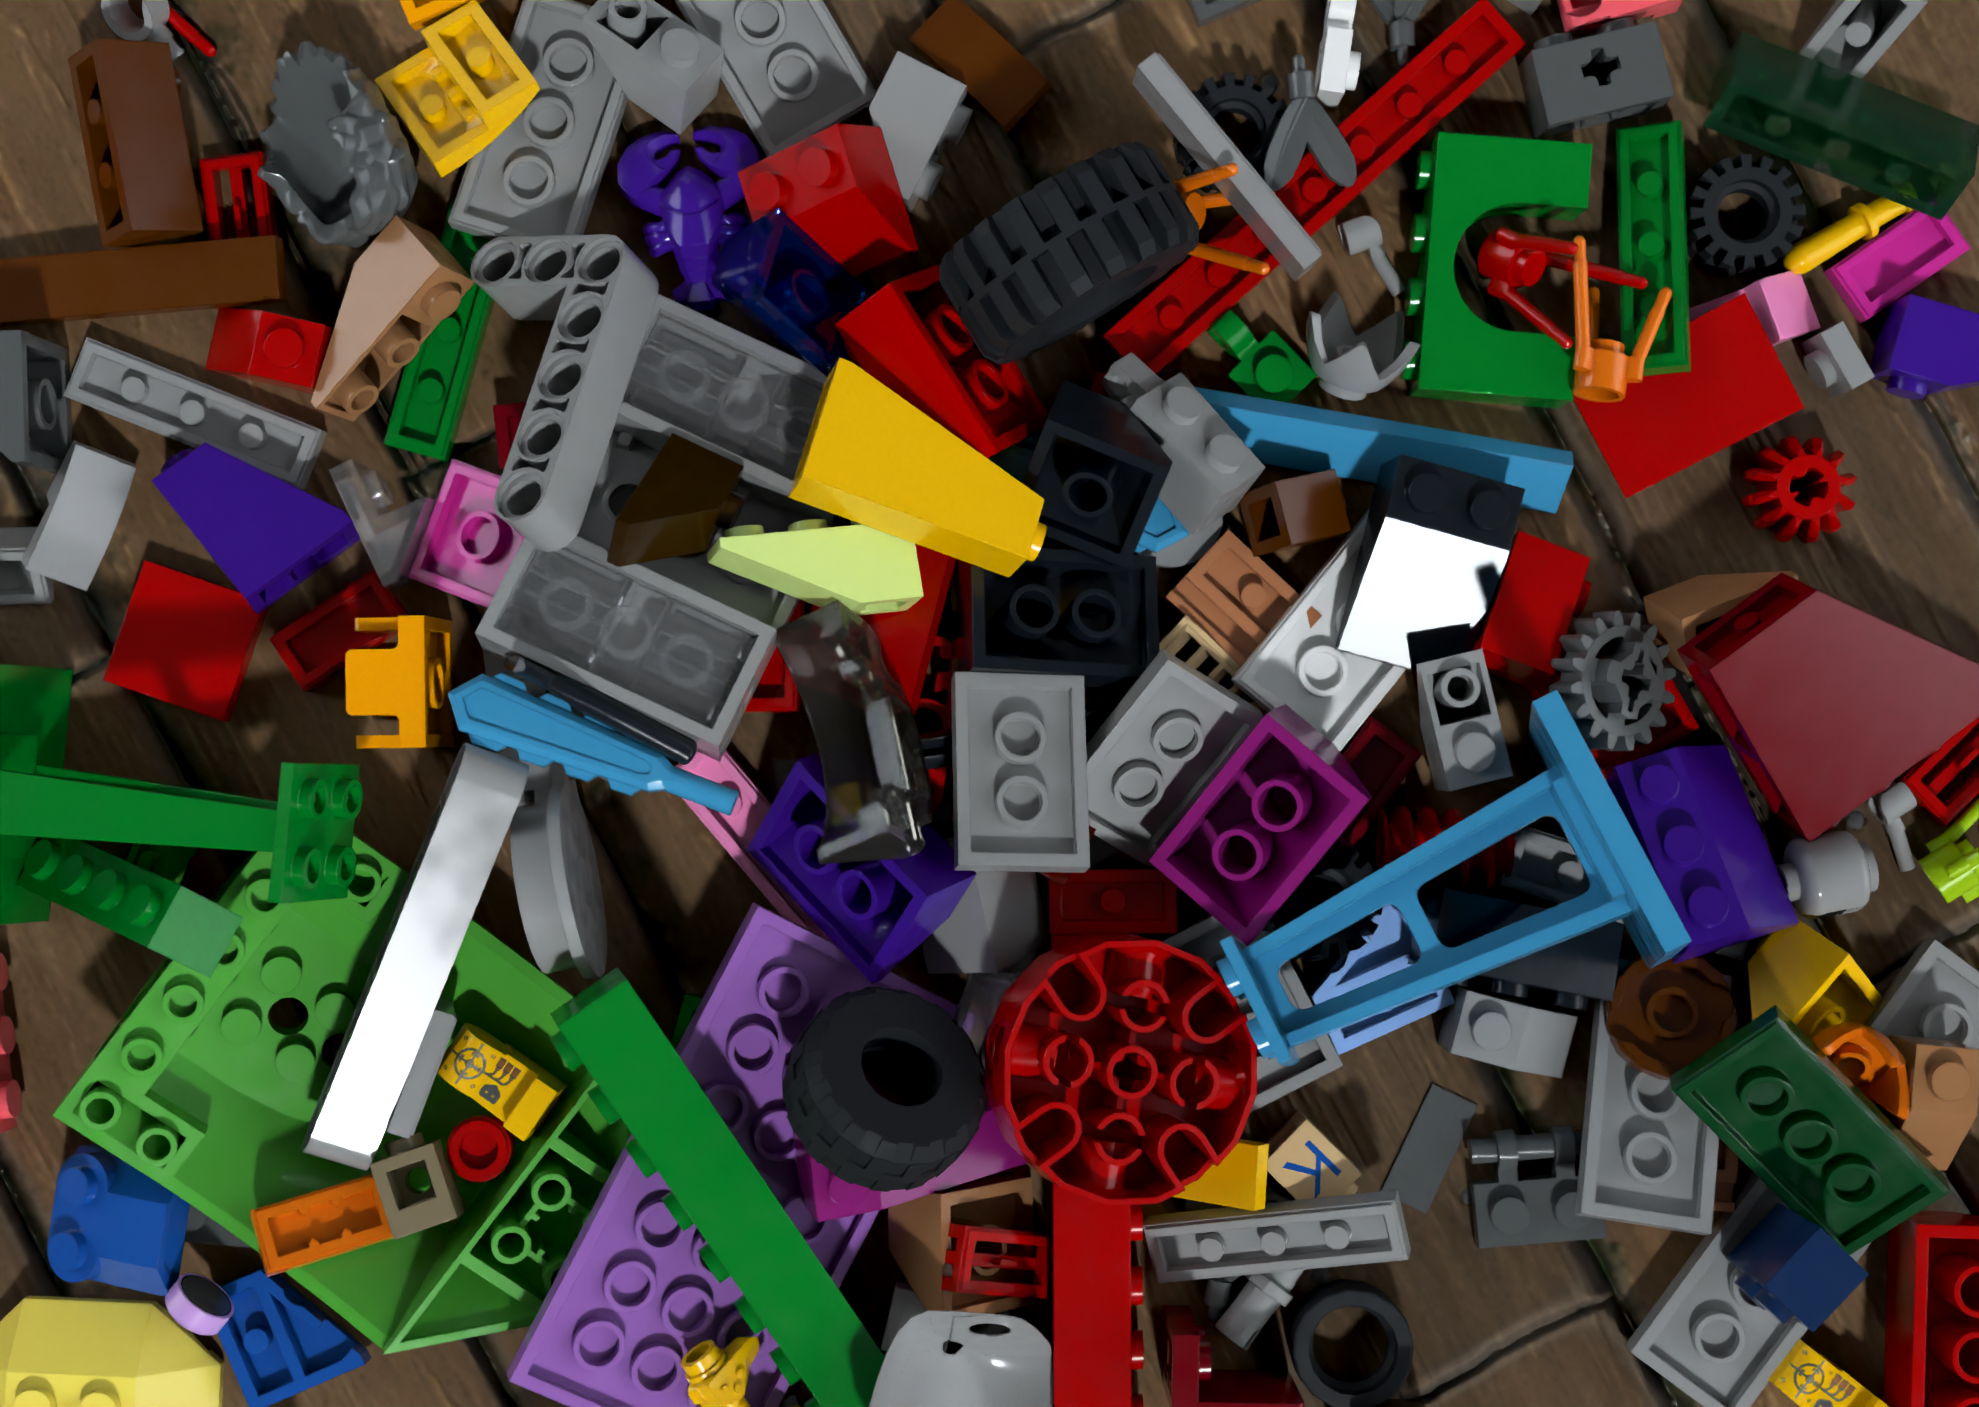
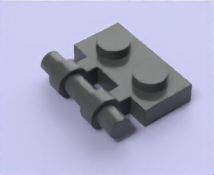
M1568 1124L1549 1126L1548 1133L1515 1135L1513 1129L1492 1131L1491 1137L1468 1139L1467 1150L1470 1164L1493 1163L1494 1178L1469 1180L1474 1244L1479 1249L1606 1238L1604 1219L1575 1215L1579 1171L1575 1172L1574 1162L1576 1156H1580L1583 1130H1572V1127ZM1550 1158L1551 1174L1518 1176V1161Z

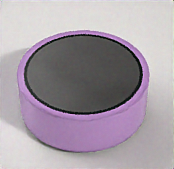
M196 1273L182 1274L165 1295L167 1310L174 1320L187 1330L199 1335H215L219 1333L234 1313V1304L225 1290L209 1278Z

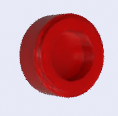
M489 1114L471 1116L459 1123L451 1132L446 1147L447 1158L452 1169L462 1178L473 1182L488 1181L497 1177L510 1165L515 1153L514 1135L503 1127L504 1122L496 1116Z

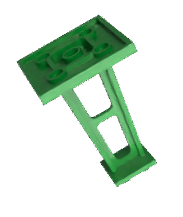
M0 663V925L49 921L51 901L16 884L24 871V861L29 850L42 837L273 852L268 902L283 904L347 898L348 885L352 882L356 871V854L352 848L354 822L360 812L363 801V790L359 782V764L281 762L278 801L64 768L73 669Z

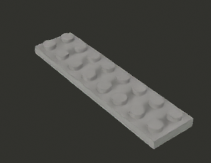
M1926 937L1883 994V1000L1863 1025L1874 1028L1887 1038H1889V1035L1953 1040L1979 1049V971L1937 940ZM1875 1105L1882 1112V1108ZM1754 1172L1751 1173L1732 1199V1202L1735 1203L1734 1212H1723L1712 1226V1234H1708L1703 1238L1625 1344V1347L1633 1355L1704 1407H1751L1768 1384L1769 1377L1807 1331V1328L1794 1318L1785 1326L1782 1325L1767 1310L1764 1311L1734 1283L1742 1273L1725 1258L1778 1202L1788 1207ZM1871 1242L1850 1256L1857 1262Z

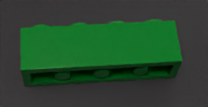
M42 837L29 850L24 861V871L16 883L211 978L243 919L242 916L175 882L77 839Z

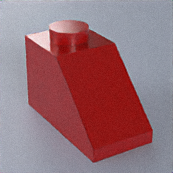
M219 308L205 369L313 394L333 329L324 324L262 310Z

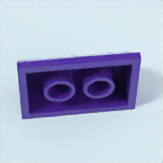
M848 741L796 761L747 848V851L872 984L881 981L950 917L977 874L975 871H954V850Z
M1726 745L1674 747L1617 765L1613 768L1606 781L1692 940L1671 958L1673 964L1783 930L1799 923Z

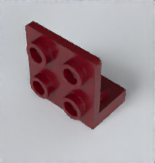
M1189 1305L1163 1306L1162 1382L1169 1407H1304V1401L1289 1371L1211 1369L1210 1341L1205 1340L1204 1325L1195 1324Z

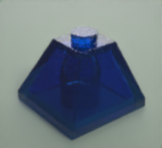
M778 207L724 241L711 285L727 301L734 304L754 323L826 378L839 357L848 360L849 354L845 347V340L835 326V323L863 303L867 289Z

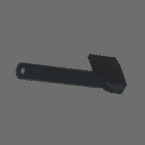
M515 654L508 656L504 662L505 669L549 690L586 716L682 765L690 763L696 754L697 743L694 740L601 692L556 676Z

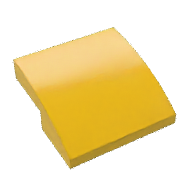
M476 0L468 2L421 30L420 32L428 47L374 79L385 100L441 178L462 166L495 140L514 122L540 90L535 78Z

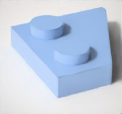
M1387 905L1382 908L1381 915L1371 917L1370 920L1378 924L1375 933L1363 937L1367 943L1360 949L1349 951L1350 954L1340 956L1309 993L1314 1006L1411 966L1408 964L1412 932L1399 908L1394 905ZM1446 987L1327 1035L1337 1054L1340 1055L1452 1005L1455 1001L1449 988Z

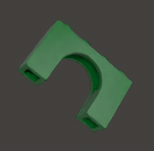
M1438 132L1428 145L1427 151L1420 150L1418 152L1414 187L1418 190H1424L1422 214H1414L1409 239L1410 252L1419 253L1417 278L1409 277L1404 311L1405 316H1414L1412 342L1421 345L1410 363L1400 374V379L1409 380L1408 397L1559 409L1573 401L1575 336H1570L1573 340L1572 347L1564 349L1545 334L1508 331L1484 322L1468 308L1459 293L1454 275V259L1458 243L1465 230L1477 222L1488 218L1516 216L1574 221L1588 208L1593 144ZM1410 341L1403 342L1402 351L1406 348Z

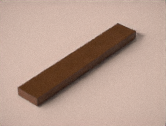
M276 235L0 259V327L287 303L283 239Z

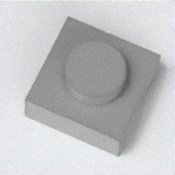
M1843 321L1800 343L1807 354L1804 357V365L1810 378L1819 388L1827 389L1831 398L1853 390L1875 377Z

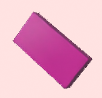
M1934 196L1823 273L1860 324L1968 251L1971 247Z

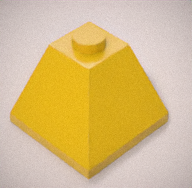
M1799 919L1797 925L1764 935L1761 938L1755 954L1748 961L1752 1020L1774 1005H1777L1811 1039L1821 1030L1834 1024L1846 1022L1864 1024L1883 1000L1882 996L1848 952Z

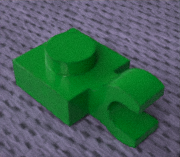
M1231 310L1207 332L1238 363L1225 378L1242 395L1290 403L1317 376L1274 330L1258 342L1248 327Z

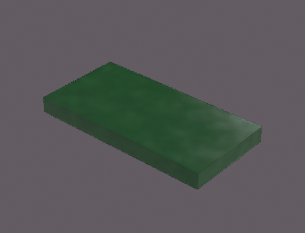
M1774 1005L1670 1076L1671 1090L1791 1210L1821 1227L1849 1255L1950 1193L1947 1178L1777 1005Z

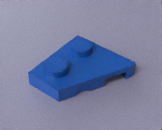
M264 1266L219 1285L231 1298L234 1304V1313L219 1331L218 1336L249 1407H268L365 1365L371 1359L367 1348L282 1276L276 1274L267 1277Z

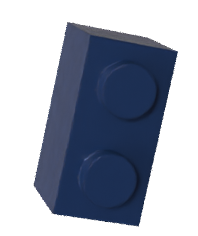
M1779 1202L1725 1257L1742 1273L1734 1283L1764 1311L1767 1310L1782 1325L1785 1326L1794 1318L1811 1332H1814L1869 1275L1821 1227Z

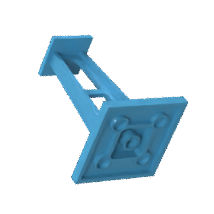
M1558 690L1533 701L1531 705L1527 742L1543 773L1249 947L1245 948L1244 944L1233 936L1219 941L1227 957L1216 961L1233 997L1238 996L1240 1001L1247 998L1256 1017L1247 1021L1246 1025L1263 1058L1268 1057L1270 1060L1276 1057L1279 1064L1290 1067L1301 1061L1294 1048L1296 1046L1619 919H1622L1647 969L1673 958L1692 941ZM1544 816L1555 818L1563 829L1589 879L1590 887L1588 891L1581 896L1460 946L1450 948L1442 945L1418 901L1417 895L1420 887ZM1394 905L1399 908L1421 951L1420 959L1417 963L1310 1008L1298 1009L1293 1006L1279 979V970L1285 962L1384 906Z

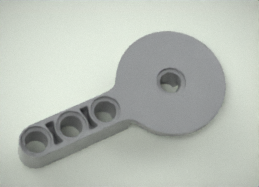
M483 652L487 676L494 677L499 673L508 675L525 683L528 694H530L534 683L505 669V661ZM506 747L498 752V754L529 765L526 785L511 821L510 842L516 895L532 955L540 970L545 974L577 968L581 976L586 980L602 977L607 962V929L604 900L595 850L580 803L576 779L566 774L562 764L553 762L543 768L520 760L517 750Z

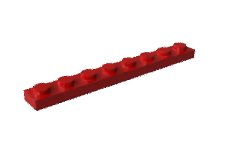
M1479 0L1337 127L1348 143L1356 161L1357 177L1351 187H1342L1329 180L1319 168L1311 153L1308 152L1301 159L1293 178L1284 187L1276 191L1275 195L1310 237L1314 236L1516 56L1527 43L1488 0ZM1240 215L1235 217L1206 244L1266 262L1270 267L1269 272L1266 275H1260L1192 256L1103 335L1102 340L1119 359L1132 352L1158 375L1280 266V263Z

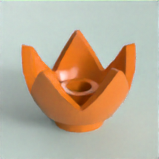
M1846 1022L1825 1028L1810 1039L1873 1104L1903 1120L1908 1119L1910 1086L1905 1067L1906 1061L1889 1038L1872 1027L1860 1023Z

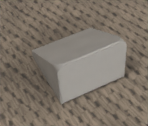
M38 527L0 528V605L51 604L54 600V579L26 570L22 562V557Z

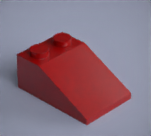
M940 264L889 282L835 323V326L845 340L847 353L858 366L985 457L989 458L1043 429L1048 413L1016 363L1013 361L1008 364L1001 363L999 365L982 356L940 285Z

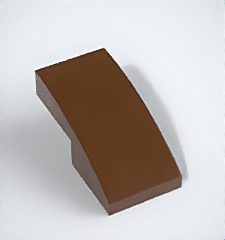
M945 0L909 38L915 51L941 73L967 85V101L1006 133L1051 88L1049 82L1029 61L961 0Z

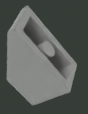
M1836 0L1791 65L1843 101L1924 8L1928 0Z
M1452 986L1451 994L1455 1003L1446 1008L1437 1042L1438 1045L1452 1054L1507 1069L1562 1078L1578 1020L1577 1016L1468 986Z

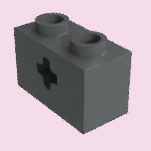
M1621 18L1598 26L1595 29L1596 35L1573 40L1570 32H1564L1536 41L1533 44L1534 50H1531L1518 66L1535 139L1539 140L1656 112L1674 96L1656 20L1635 25L1633 18ZM1587 65L1592 74L1603 73L1604 80L1600 85L1595 76H1583L1582 71Z

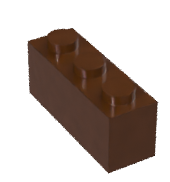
M104 38L94 39L68 58L102 247H142L183 243L203 231L204 204L200 193L195 188L190 161L192 156V139L188 130L184 128L179 101L181 79L178 70L173 66L169 43Z

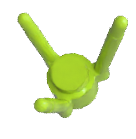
M1979 798L1944 833L1925 844L1931 853L1918 861L1947 904L1960 896L1963 897L1966 903L1979 897V847L1974 849L1967 839L1957 845L1954 844L1979 819Z

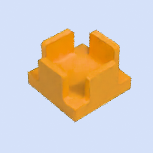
M426 615L355 618V631L363 633H398V645L393 649H351L346 652V712L351 716H397L399 719V735H357L356 749L454 747V713L448 696V692L453 690V621Z

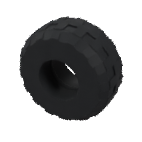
M865 987L863 990L850 993L848 991L834 998L826 1008L821 1009L814 1016L797 1039L785 1064L787 1067L782 1081V1094L788 1113L787 1118L793 1132L797 1134L805 1146V1150L818 1164L821 1163L833 1172L834 1176L850 1184L854 1183L874 1191L889 1192L890 1190L902 1189L907 1191L923 1186L928 1180L935 1176L938 1177L960 1157L979 1130L980 1121L986 1112L988 1095H986L985 1079L987 1077L983 1063L980 1061L979 1055H977L973 1046L974 1043L963 1027H959L949 1017L950 1014L937 1004L933 1005L922 999L917 994L901 989ZM864 1071L880 1074L891 1081L904 1096L907 1106L892 1103L877 1094L866 1080Z

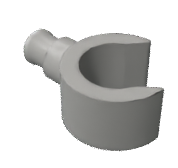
M101 0V10L106 23L121 38L134 41L145 39L150 42L169 43L172 62L184 53V50L172 38L174 34L165 25L170 15L168 0H143L142 13L144 20L131 10L128 0Z

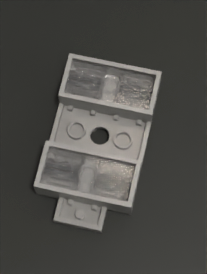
M658 294L582 526L573 541L559 551H541L524 538L475 631L483 652L503 661L508 656L515 654L556 676L601 692L694 740L697 743V752L720 762L800 599L709 564L707 559L708 551L720 537H724L725 530L721 528L712 540L710 547L697 557L682 558L676 556L622 567L615 566L607 562L615 522L667 440L674 433L744 466L737 493L744 495L746 498L741 513L733 527L761 525L763 526L764 533L788 531V525L808 519H824L827 521V527H836L841 518L840 516L788 498L825 380L830 373ZM534 684L530 695L536 698L547 693L559 698L549 690ZM571 706L574 715L579 716L581 718L586 716L585 714ZM615 730V733H617V734H619V735H621V736H623V737L625 736V735H623V734H621L620 732H618V731Z

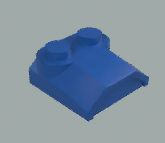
M98 1144L80 1145L75 1154L64 1162L57 1178L47 1245L48 1260L51 1268L59 1278L70 1283L94 1280L118 1287L165 1296L179 1278L190 1204Z

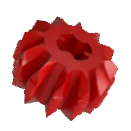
M1794 435L1781 439L1778 450L1771 447L1761 449L1757 453V457L1762 468L1746 470L1743 476L1744 480L1749 484L1758 487V491L1743 497L1742 504L1745 507L1760 505L1763 510L1756 517L1754 527L1761 530L1775 524V541L1780 543L1789 542L1797 535L1802 544L1818 541L1820 530L1826 533L1839 530L1842 525L1836 512L1852 510L1856 504L1849 496L1841 493V488L1854 484L1857 476L1853 473L1839 475L1836 470L1843 462L1845 453L1836 450L1823 456V439L1812 437L1807 439L1802 446ZM1801 478L1804 483L1799 488L1807 487V499L1796 502L1794 497L1799 492L1791 493L1790 481Z

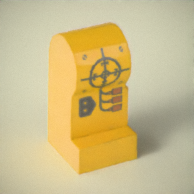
M464 1023L444 1053L437 1072L454 1088L474 1099L503 1121V1127L523 1142L538 1131L568 1087L567 1084L508 1043H502L494 1036L470 1023Z
M1800 1339L1768 1379L1800 1407H1889L1821 1353L1818 1354Z

